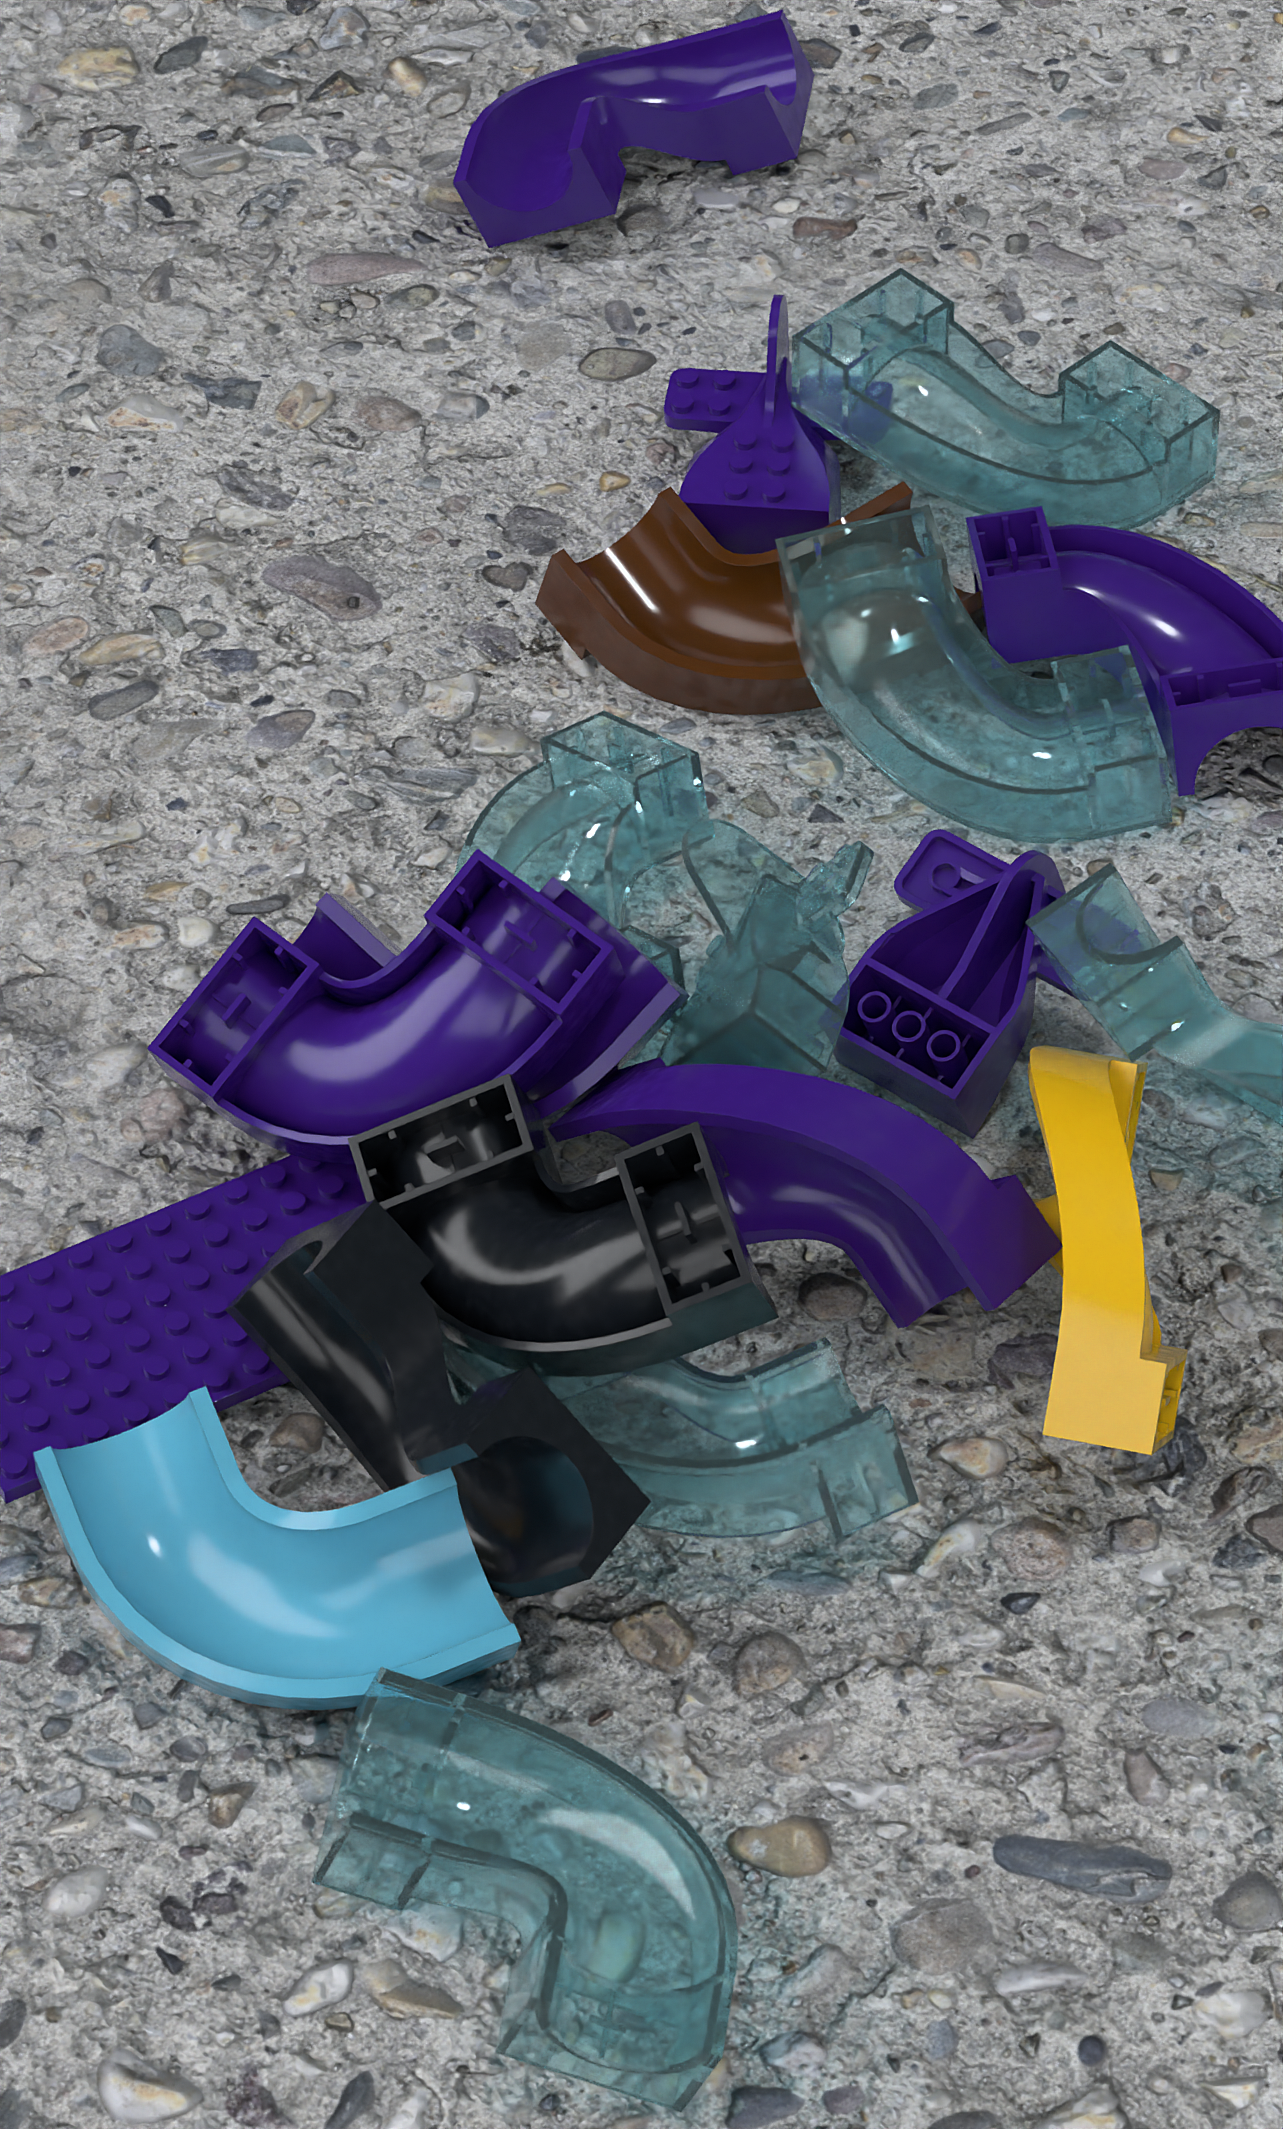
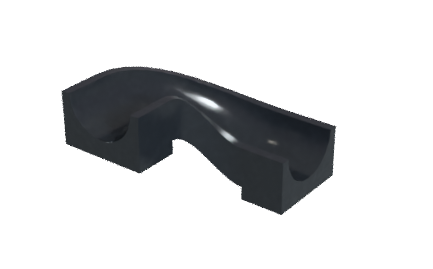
M510 1073L348 1138L366 1201L369 1202L376 1199L435 1264L420 1284L427 1292L433 1304L437 1319L464 1345L484 1358L509 1369L521 1370L529 1366L536 1375L565 1378L627 1372L694 1352L779 1318L774 1301L767 1292L755 1268L736 1221L724 1181L725 1177L730 1176L725 1159L698 1121L614 1154L616 1167L569 1185H563L539 1110Z
M376 1199L287 1239L225 1310L310 1402L382 1491L386 1493L451 1467L457 1482L459 1502L470 1538L491 1590L495 1593L519 1598L530 1597L591 1579L648 1507L651 1500L529 1366L480 1385L465 1404L455 1402L449 1384L437 1315L427 1292L420 1284L435 1264Z

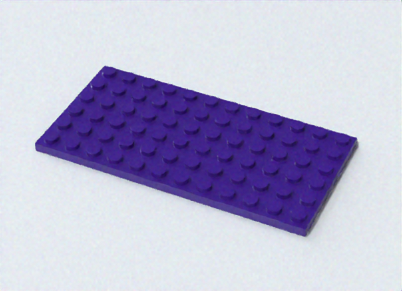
M290 1155L0 1275V1496L5 1504L42 1489L36 1474L33 1452L49 1446L53 1449L74 1448L118 1435L164 1414L180 1404L188 1396L189 1392L205 1386L218 1413L290 1382L285 1374L225 1309L287 1239L367 1203L356 1165L319 1162Z

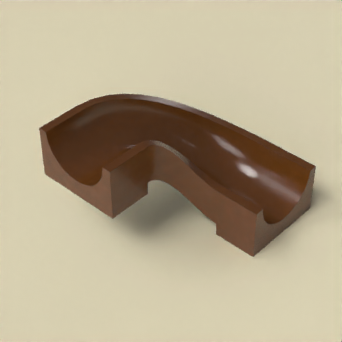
M904 481L828 526L796 542L758 554H738L724 549L670 486L658 494L651 508L629 532L599 554L575 563L564 549L553 554L535 601V605L581 660L592 654L612 674L629 686L655 699L687 709L734 715L781 714L814 709L874 692L902 680L914 672L921 678L976 644L986 626L980 591L968 593L952 585L935 569L924 553L917 539L911 519L910 505L913 491Z

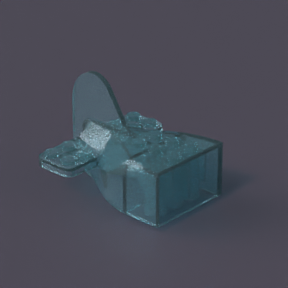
M703 819L698 821L683 836L681 845L682 857L689 875L724 936H716L708 945L705 952L708 955L707 961L695 978V983L697 984L695 992L674 1023L656 1058L661 1057L666 1066L686 1064L747 1065L819 1077L827 1071L849 1005V976L842 957L845 948V936L838 916L848 910L859 897L874 856V851L862 841H857L851 846L845 844L830 861L825 864L822 862L818 863L805 878L740 827L720 819Z

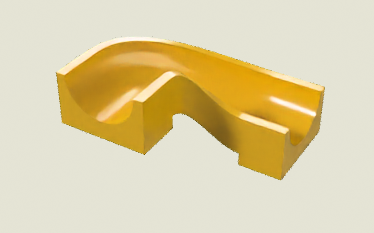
M1048 1045L1035 1046L1030 1050L1027 1075L1056 1193L1046 1198L1032 1200L1062 1244V1249L1048 1262L1063 1278L1058 1344L1042 1435L1152 1455L1174 1436L1188 1350L1161 1345L1162 1332L1151 1301L1144 1263L1140 1215L1131 1171L1148 1062Z

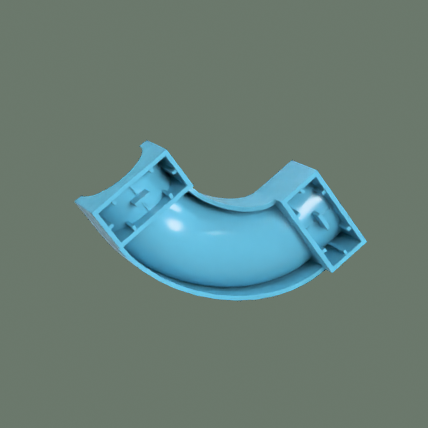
M206 1386L189 1392L188 1396L180 1404L164 1414L118 1435L79 1447L53 1449L49 1446L33 1452L36 1474L68 1556L71 1557L84 1586L102 1613L131 1644L153 1662L177 1677L214 1694L249 1704L281 1709L330 1710L361 1707L394 1700L427 1689L429 1692L514 1658L521 1642L515 1624L510 1623L504 1615L481 1567L464 1520L458 1497L457 1482L451 1467L363 1502L339 1509L299 1512L279 1508L261 1499L245 1482Z

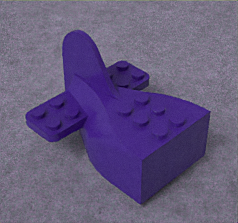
M774 294L769 317L766 373L681 368L675 370L670 376L664 403L665 424L676 430L719 433L702 446L691 458L678 496L724 549L733 553L758 554L768 552L796 542L841 518V482L838 457L825 440L877 441L882 439L887 433L892 403L891 386L886 381L879 379L798 375L790 362L786 296Z
M936 829L929 832L923 838L894 881V889L899 900L919 913L888 929L867 949L816 1022L837 1062L974 1139L1027 1039L1034 1013L1036 977L1083 1003H1098L1106 997L1136 952V942L1131 931L1126 927L1070 898L1066 893L1055 862L1048 855L1038 850H1030L1021 854L1010 865L946 830Z

